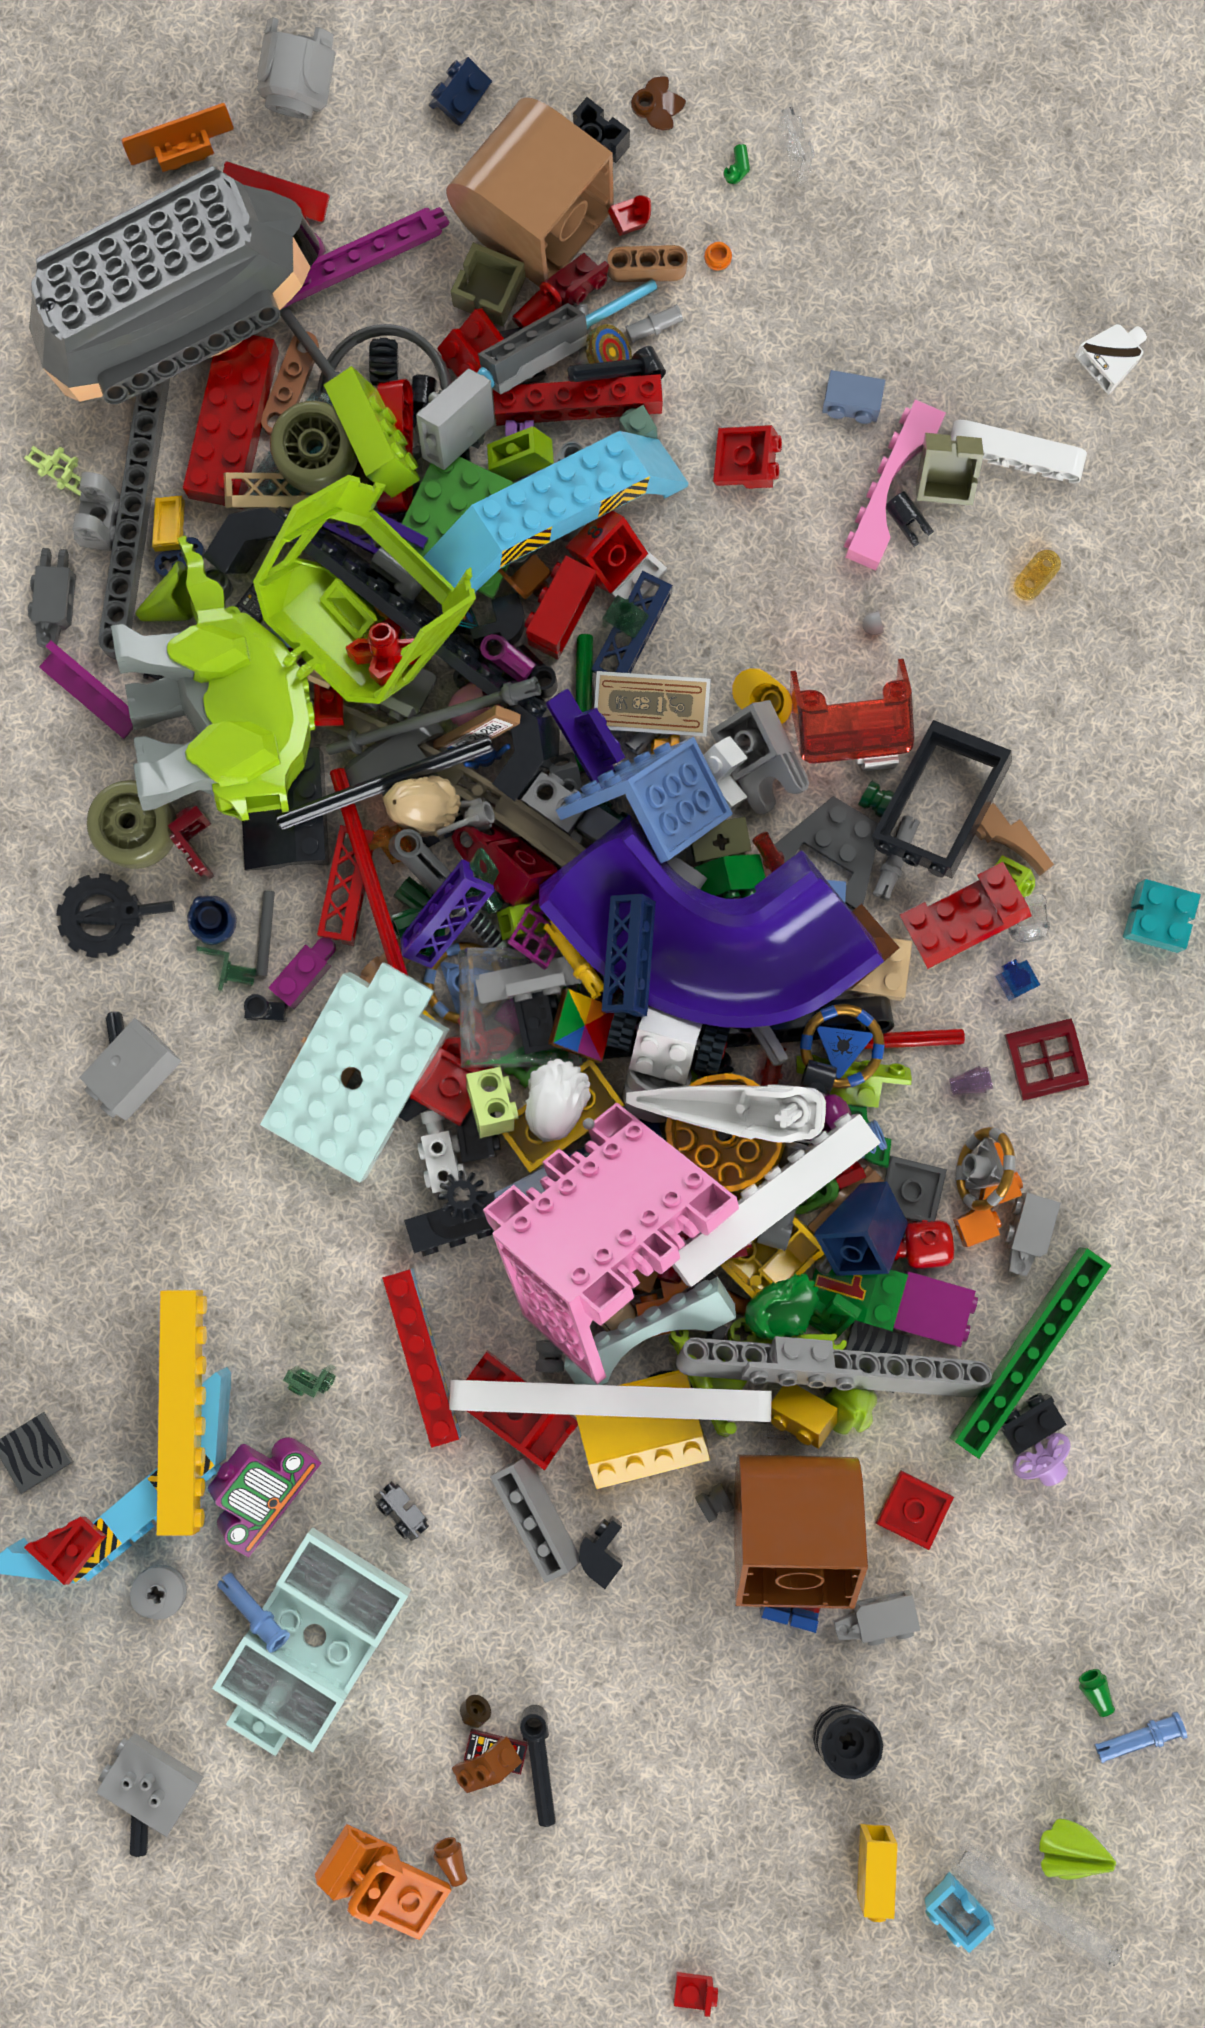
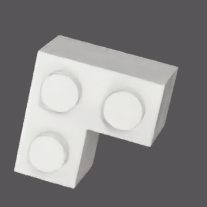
M729 736L714 744L703 756L732 812L747 798V795L730 774L747 759V756Z

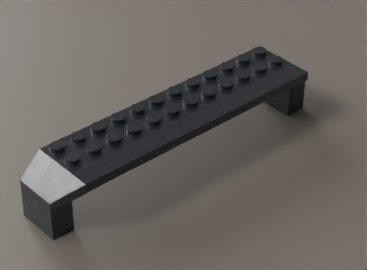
M265 507L229 514L203 555V558L224 574L248 573L267 542L276 539L292 507ZM321 527L303 550L414 638L421 628L438 618L416 599L411 600L400 594L393 587L394 584L370 567L366 560ZM301 535L293 539L292 542L296 544ZM453 631L435 652L437 656L487 695L501 691L504 683H518L499 666L485 658L480 649L458 632ZM540 696L520 700L517 705L509 706V704L504 702L500 703L504 708L517 712L521 716L520 724L511 728L514 753L492 784L514 802L523 798L541 772L546 774L549 767L559 756L560 728L547 708L546 701Z

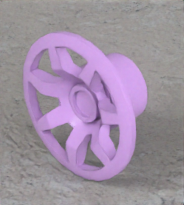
M1053 1433L1046 1437V1439H1050L1047 1448L1044 1449L1041 1442L1035 1444L1037 1451L1035 1455L1030 1452L1021 1453L1013 1462L1015 1475L1021 1479L1039 1478L1045 1486H1053L1061 1482L1068 1473V1468L1063 1462L1071 1447L1068 1437L1061 1433ZM1059 1440L1064 1441V1444L1057 1445ZM1021 1459H1022V1460H1025V1461H1029V1462H1023V1463L1019 1466V1463H1020ZM1029 1469L1032 1470L1030 1473H1024L1025 1471H1028Z

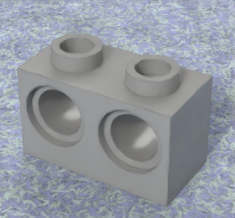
M541 772L523 796L522 801L571 836L587 810L560 820L556 809L565 804L563 800L565 797L577 792V790L573 789L570 792L562 786L565 782L553 773L547 776ZM544 787L554 790L553 796L549 800H541L538 797L539 791Z

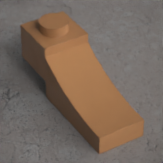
M995 803L990 805L975 835L980 840L985 839L987 843L993 840L1010 848L1026 860L1039 876L1049 870L1054 865L1021 819L1010 825Z

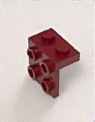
M190 806L186 807L176 815L177 819L168 825L173 832L169 837L183 854L188 853L190 855L186 858V861L200 877L206 875L211 879L214 877L213 873L189 842L190 839L210 826L211 822L197 806L193 808Z

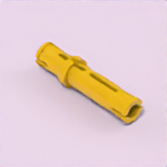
M550 921L551 925L547 923L543 928L574 970V977L581 980L591 994L592 999L601 996L600 992H603L604 983L594 970V967L574 948L552 921Z

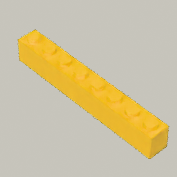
M203 1290L160 1291L157 1536H193L204 1525L205 1513L204 1509H200V1496H203L205 1492V1480L201 1478V1466L205 1463V1448L201 1447V1435L205 1434L206 1420L205 1417H201L202 1405L206 1402V1388L202 1387V1374L206 1373L207 1362L206 1357L202 1356V1344H205L207 1340L206 1326H203V1314L207 1312V1297L203 1296Z

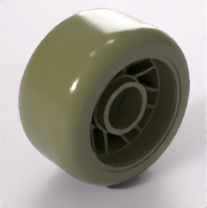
M321 401L297 403L285 410L273 426L270 436V450L273 461L282 477L294 488L306 493L315 494L347 475L352 476L355 471L358 458L333 405ZM314 447H322V450L316 454H310V451Z
M123 780L110 784L97 794L89 807L86 825L90 841L103 857L121 867L140 869L158 863L170 852L174 843L169 837L173 832L168 825L175 821L177 817L171 803L156 809L143 811L138 797L136 780ZM135 816V825L130 829H125L127 820Z

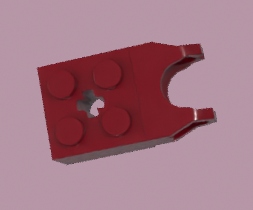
M491 823L492 827L489 828L492 831V835L482 833L483 831L480 832L472 826H463L455 830L451 838L454 847L463 860L472 863L473 870L481 876V879L494 885V889L501 894V898L513 906L539 899V885L558 871L552 863L523 837L514 838L509 832L495 823ZM463 831L467 832L473 840L470 847L463 846L460 841Z

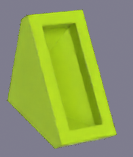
M336 578L319 598L355 639L363 638L377 621L374 606L339 578Z

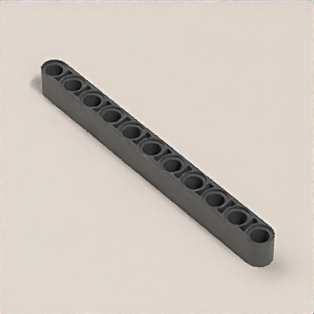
M170 378L136 395L98 638L101 649L112 659H116L115 649H108L110 641L113 640L111 626L124 624L130 629L133 626ZM149 398H157L155 403L151 405L146 404ZM153 424L151 430L141 431L144 425ZM149 451L145 458H137L140 452ZM137 478H145L141 485H133ZM132 505H141L140 509L137 512H129V509ZM128 532H137L136 536L133 539H125V536ZM124 559H133L129 566L121 567V562ZM121 585H128V590L124 594H117V589ZM124 612L122 620L118 622L112 621L115 613Z

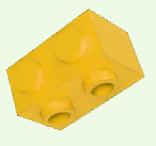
M796 1384L793 1386H782L771 1402V1423L773 1426L781 1431L786 1430L792 1433L805 1445L811 1444L819 1449L837 1424L838 1408Z

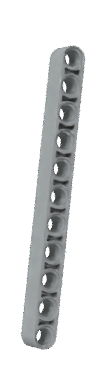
M690 1338L676 1358V1366L680 1372L689 1376L742 1380L741 1373L748 1363L746 1359H750L752 1362L774 1363L772 1344ZM833 1349L836 1368L861 1370L860 1368L866 1371V1373L863 1372V1378L854 1389L972 1398L978 1396L992 1379L990 1368L980 1361ZM688 1354L695 1356L696 1359H692ZM717 1356L722 1357L726 1362L721 1361Z

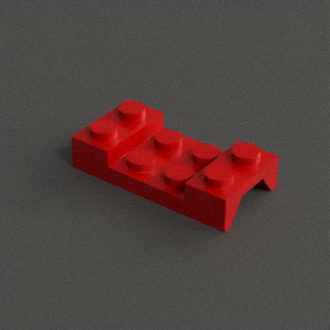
M1003 862L978 874L979 880L929 906H927L926 902H923L900 914L901 920L927 969L1032 916L1028 904Z
M488 1350L466 1379L472 1381L527 1382ZM467 1411L544 1471L570 1434L578 1426L577 1418L569 1414Z

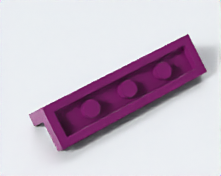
M50 640L45 647L52 653L39 668L120 737L125 739L134 729L128 705Z

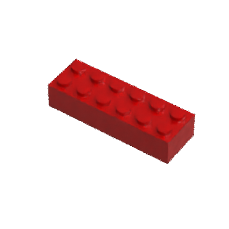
M252 335L230 350L213 356L183 484V490L189 499L225 506L224 473H252L262 430V415L269 399L279 356V350L274 339ZM232 479V495H244L248 491V485L242 479Z

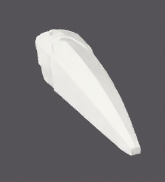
M776 1084L768 1086L702 1085L668 1087L626 1093V1103L634 1107L689 1124L748 1139L759 1138L772 1142L787 1143L812 1139L820 1134L825 1122L826 1101L823 1094L814 1088Z

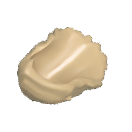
M440 776L420 777L419 779L397 782L383 796L386 812L391 820L404 829L415 830L422 837L433 835L438 837L437 830L453 824L455 818L459 815L458 811L461 807L460 796L456 795L455 788L448 779H443Z

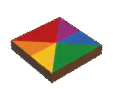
M565 988L561 994L548 1044L593 1062L601 1063L606 1050L614 1013L602 1012V1001Z

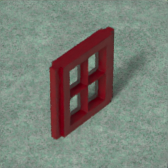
M1072 1018L1005 1034L1022 1101L1089 1085L1087 1070ZM1066 1036L1069 1051L1049 1056L1045 1041ZM1039 1042L1043 1058L1022 1062L1019 1047ZM1071 1057L1075 1072L1054 1077L1051 1061ZM1045 1063L1049 1078L1028 1083L1024 1068Z

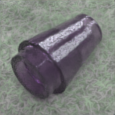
M979 1065L953 1078H949L953 1095L987 1093L986 1090L993 1089L988 1066L981 1068Z

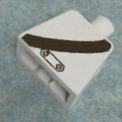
M1116 324L1083 342L1074 356L1109 395L1139 362L1144 354L1139 345L1147 339V336L1139 326H1136L1127 333L1121 325Z

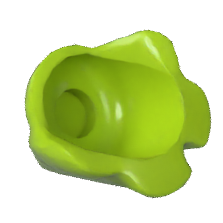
M177 561L168 574L139 606L135 614L140 621H187L194 617L186 586L188 570L184 563Z
M833 1387L832 1391L822 1399L838 1408L837 1424L833 1431L846 1435L852 1427L858 1433H861L871 1426L873 1422L872 1410L877 1403V1395L874 1390L853 1388L844 1391Z
M1057 1819L1052 1829L1044 1831L1041 1836L1039 1850L1044 1853L1041 1867L1047 1877L1072 1880L1113 1872L1115 1869L1116 1861L1087 1828L1067 1819Z

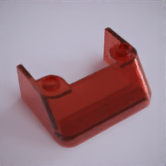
M904 658L898 659L896 680L884 685L883 699L827 705L825 696L821 692L816 690L800 691L796 670L790 671L792 717L800 756L804 761L817 764L905 754L912 750L915 738L912 689Z

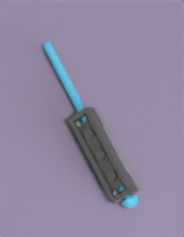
M651 279L587 316L569 303L480 352L478 356L481 368L477 373L491 380V388L499 394L511 390L512 387L526 379L532 378L540 371L556 364L561 359L589 344V337L587 335L589 327L657 289L656 282Z

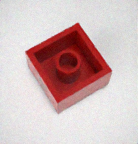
M611 511L587 523L566 545L574 560L596 570L597 587L609 594H612L649 554L625 517L615 511Z

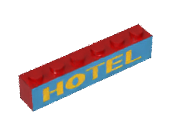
M414 1268L382 1277L430 1446L433 1448L459 1440L462 1436L455 1410H449L450 1393Z

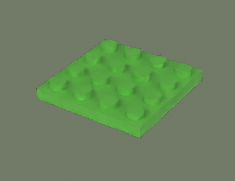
M458 457L445 470L430 463L402 522L404 526L426 536L429 541L424 550L417 548L416 545L409 541L407 542L424 557L472 504L514 484V482L461 457ZM510 563L501 568L505 573ZM497 571L477 592L494 599L504 577Z

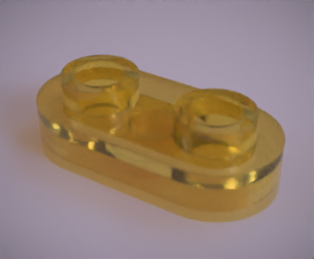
M1042 550L1022 570L1014 581L1013 586L1015 594L1020 599H1035L1055 577L1061 567V560L1058 554L1052 550ZM1043 560H1049L1051 567H1046L1043 564ZM1025 581H1032L1034 587H1027Z

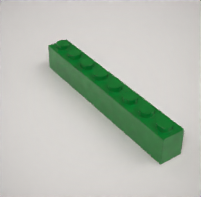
M1078 1248L993 1372L992 1379L976 1397L949 1438L980 1459L1101 1282L1111 1264L1088 1248Z

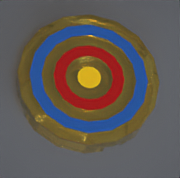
M601 325L592 329L588 334L586 342L589 341L588 349H586V357L589 364L632 358V351L627 338L614 325Z

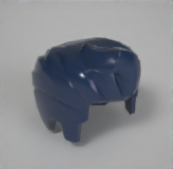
M207 895L195 897L187 914L189 930L198 940L207 945H217L232 936L237 925V917L235 911L226 900L218 896Z

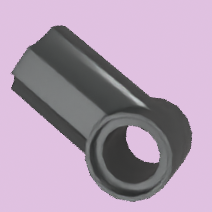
M382 547L376 552L369 566L394 584L393 587L400 594L415 600L423 586Z

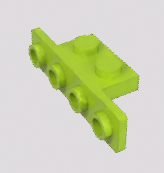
M812 1054L814 1061L831 1065L829 1059L820 1058ZM796 1056V1072L803 1074L805 1065L801 1056ZM870 1061L853 1062L841 1078L861 1072ZM898 1063L890 1065L880 1064L876 1072L864 1083L852 1088L832 1087L830 1094L842 1097L849 1105L878 1108L882 1083L911 1085V1071L909 1067Z

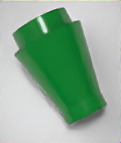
M1091 1669L1084 1672L1079 1677V1689L1097 1710L1100 1717H1107L1113 1714L1115 1707L1112 1702L1106 1675L1102 1674L1099 1669Z

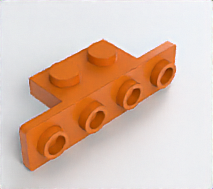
M221 103L125 137L121 141L131 165L157 157L162 172L179 169L182 165L193 161H201L213 155L214 151L209 138L234 129L226 104Z

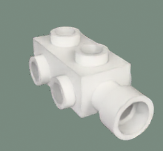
M434 1111L423 1112L420 1115L422 1124H426L428 1135L421 1136L422 1143H418L420 1159L426 1160L428 1171H424L425 1184L427 1188H432V1193L440 1192V1194H447V1190L440 1188V1184L445 1183L450 1186L451 1182L449 1180L443 1182L439 1179V1173L442 1170L452 1174L456 1181L459 1180L458 1171L462 1170L465 1174V1180H467L464 1163L458 1164L456 1153L460 1152L458 1135L452 1136L451 1130H444L442 1120H445V1117ZM436 1142L441 1143L443 1146V1150L440 1153L433 1151V1145Z

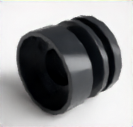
M846 1704L831 1706L820 1714L814 1724L812 1738L815 1750L829 1769L841 1778L853 1780L866 1777L874 1771L882 1758L884 1745L880 1731L867 1715L858 1708ZM848 1733L851 1737L850 1741L845 1740L842 1743L839 1740L840 1736H846Z

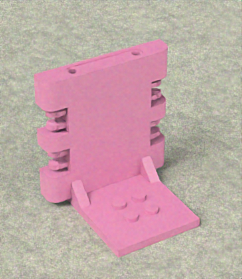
M617 1102L594 1120L595 1125L589 1130L593 1141L589 1140L584 1145L586 1151L590 1154L589 1156L584 1157L576 1151L569 1157L561 1149H558L543 1161L548 1177L545 1176L540 1180L542 1187L545 1189L542 1194L531 1187L526 1191V1196L513 1185L483 1209L488 1223L494 1230L492 1233L523 1316L597 1385L606 1378V1374L589 1327L592 1320L599 1325H603L634 1298L631 1288H635L639 1284L637 1277L632 1273L634 1270L638 1269L646 1276H649L654 1270L663 1274L680 1259L678 1250L685 1243L678 1233L683 1231L691 1238L699 1234V1231L704 1235H709L739 1209L736 1196Z

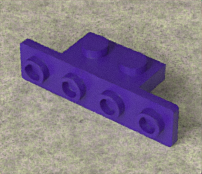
M569 689L561 691L546 702L547 708L590 781L596 780L598 783V776L610 770L615 772L613 764L620 762L625 758V755L621 750L620 743L609 730L605 717L598 709L594 708L582 712Z

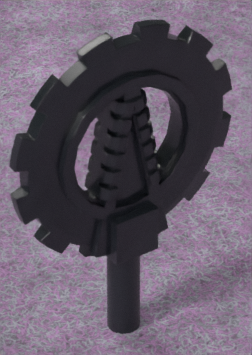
M99 873V878H91L90 875H86L78 879L79 884L75 887L69 886L62 894L65 896L63 904H58L56 916L61 918V925L57 927L61 937L66 936L70 941L68 946L78 953L81 949L87 952V957L98 958L99 954L107 953V956L110 957L119 953L118 948L123 944L128 946L133 941L135 936L132 933L135 926L140 927L144 915L175 912L174 901L141 904L136 894L131 896L127 890L130 886L123 880L119 879L118 882L111 880L112 875ZM101 895L113 900L80 911L83 903L91 897ZM81 924L115 927L108 934L92 936L85 932Z

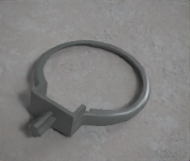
M377 324L359 329L340 342L327 359L335 370L341 359L357 344L377 336H397L415 343L429 356L437 370L442 390H445L452 384L449 370L436 349L417 332L399 325ZM321 372L317 389V401L329 404L328 393L324 387V384L327 383V378ZM485 433L471 446L479 449L480 445H483L485 441L483 439ZM421 445L413 448L415 460L422 457Z

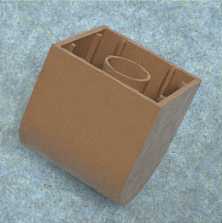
M521 98L447 186V198L461 222L483 245L524 263L525 277L539 287L542 282H545V280L572 261L609 216L608 210L614 205L613 153L549 105L533 98Z

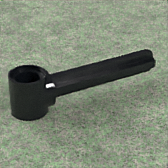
M645 346L639 349L628 360L573 365L567 369L568 380L571 382L661 374L662 379L666 374V370L652 346Z
M530 1705L522 1713L520 1731L523 1741L528 1742L538 1824L543 1827H550L555 1824L556 1818L545 1739L549 1737L548 1715L542 1706ZM529 1718H538L542 1724L534 1728L529 1726L526 1721Z

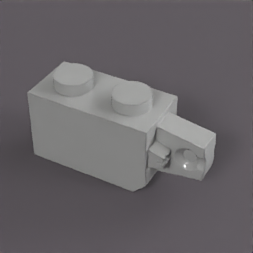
M1022 1193L1021 1198L1017 1197L1015 1199L1012 1213L1016 1214L1013 1225H1008L1004 1241L1008 1242L1007 1248L1010 1249L1009 1272L1027 1276L1034 1258L1047 1254L1061 1205L1060 1202L1030 1193Z
M909 1590L857 1601L853 1613L834 1620L835 1631L839 1640L861 1639L862 1643L868 1642L870 1646L882 1644L885 1642V1638L896 1636L897 1639L910 1638L914 1636V1632L921 1631L913 1595Z

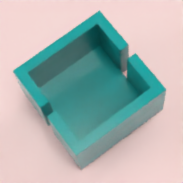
M1148 879L1142 880L1136 885L1131 908L1136 910L1128 915L1123 938L1175 953L1186 950L1193 924L1188 922L1195 919L1201 894Z

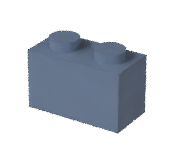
M830 370L822 413H827L835 419L849 417L863 424L877 423L886 380Z

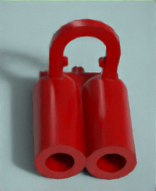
M542 282L539 286L540 290L512 316V320L518 327L523 329L562 307V298L551 284Z

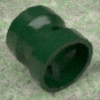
M872 780L863 793L858 805L864 809L872 806L875 815L882 818L894 792L891 790L880 791V784Z

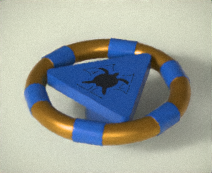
M848 1004L832 1005L820 1010L809 1020L803 1030L800 1043L801 1058L805 1066L808 1059L813 1060L811 1047L813 1034L817 1029L831 1066L837 1067L833 1084L834 1088H852L864 1083L876 1072L883 1059L884 1037L877 1021L864 1009ZM849 1015L867 1026L870 1032L819 1025L823 1021L835 1016ZM873 1037L872 1058L868 1065L861 1072L841 1078Z

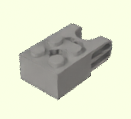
M770 700L752 703L710 730L716 743L730 736L747 756V759L731 774L735 781H739L743 792L747 795L751 808L756 813L763 815L774 808L776 799L772 786L775 778L780 781L788 793L800 794L807 790L809 786L807 775Z

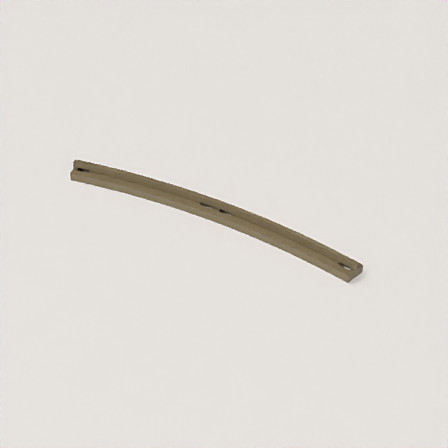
M310 691V701L314 702V693ZM344 705V725L321 727L348 738V731L351 729L356 730L358 734H362L388 725ZM375 742L366 744L365 746L369 747ZM425 743L419 746L427 758L441 753ZM460 763L437 772L441 778L448 779L455 788L456 794L465 800L471 801L477 798L482 800L484 797L495 804V807L491 805L495 819L533 844L560 866H565L586 849L520 800L514 802L496 788L491 781L465 767L463 764ZM463 775L475 781L477 784L474 785L469 781L465 780L464 778H462ZM458 783H461L464 786L468 787L472 790V792H469L463 787L459 786ZM489 790L500 797V800L491 796L486 791Z

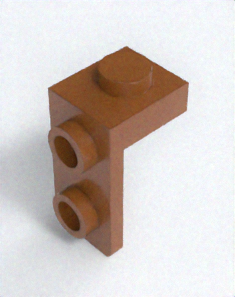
M506 1736L500 1738L481 1756L457 1763L452 1767V1771L456 1776L458 1784L466 1793H470L500 1783L522 1763V1760Z

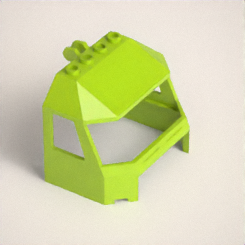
M351 475L341 478L293 505L253 583L263 620L294 649L283 660V664L286 667L295 664L302 657L307 663L302 665L296 672V676L300 680L306 678L315 670L346 701L380 704L414 680L416 675L459 625L475 601L476 596L475 589L471 588L470 583L472 578L471 567L465 571L454 588L373 509L387 485L377 482L373 486L360 483L359 477ZM329 518L361 526L442 605L443 614L421 628L412 643L401 650L402 659L399 663H395V670L383 686L377 684L370 677V664L357 665L348 657L346 646L356 639L319 599L338 577L318 562L298 558ZM301 535L286 558L281 563L272 567L283 545ZM375 610L377 617L375 624L383 622L385 619ZM369 631L364 635L363 639H367ZM420 656V658L414 665L410 664L412 661H414L416 658Z

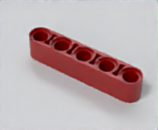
M406 378L379 383L377 390L385 407L392 411L397 420L394 426L396 430H400L407 441V445L404 446L407 453L410 452L413 456V391L411 384ZM413 485L393 498L383 491L377 501L379 512L383 515L407 512L413 501Z

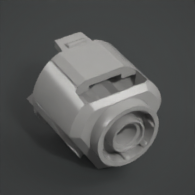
M272 17L267 20L266 29L264 30L265 34L263 36L257 72V91L262 98L266 99L265 108L290 117L312 119L313 111H321L327 106L336 52L332 50L334 34L320 27H315L313 37L277 32L279 19Z

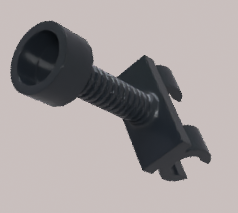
M252 994L244 1002V1018L252 1021L275 1020V1022H287L286 1009H288V1005L281 1002H268L262 995Z

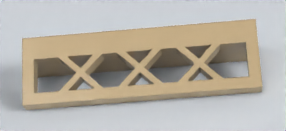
M224 473L225 508H278L279 506L290 508L309 496H304L306 492L303 491L298 496H292L284 488L288 482L284 480L280 484L276 480L284 479L280 473ZM232 479H242L250 487L244 495H232ZM249 479L258 480L253 484ZM264 479H269L277 487L271 496H264L257 488ZM254 491L258 496L250 494ZM280 492H282L285 496H277V495H278Z

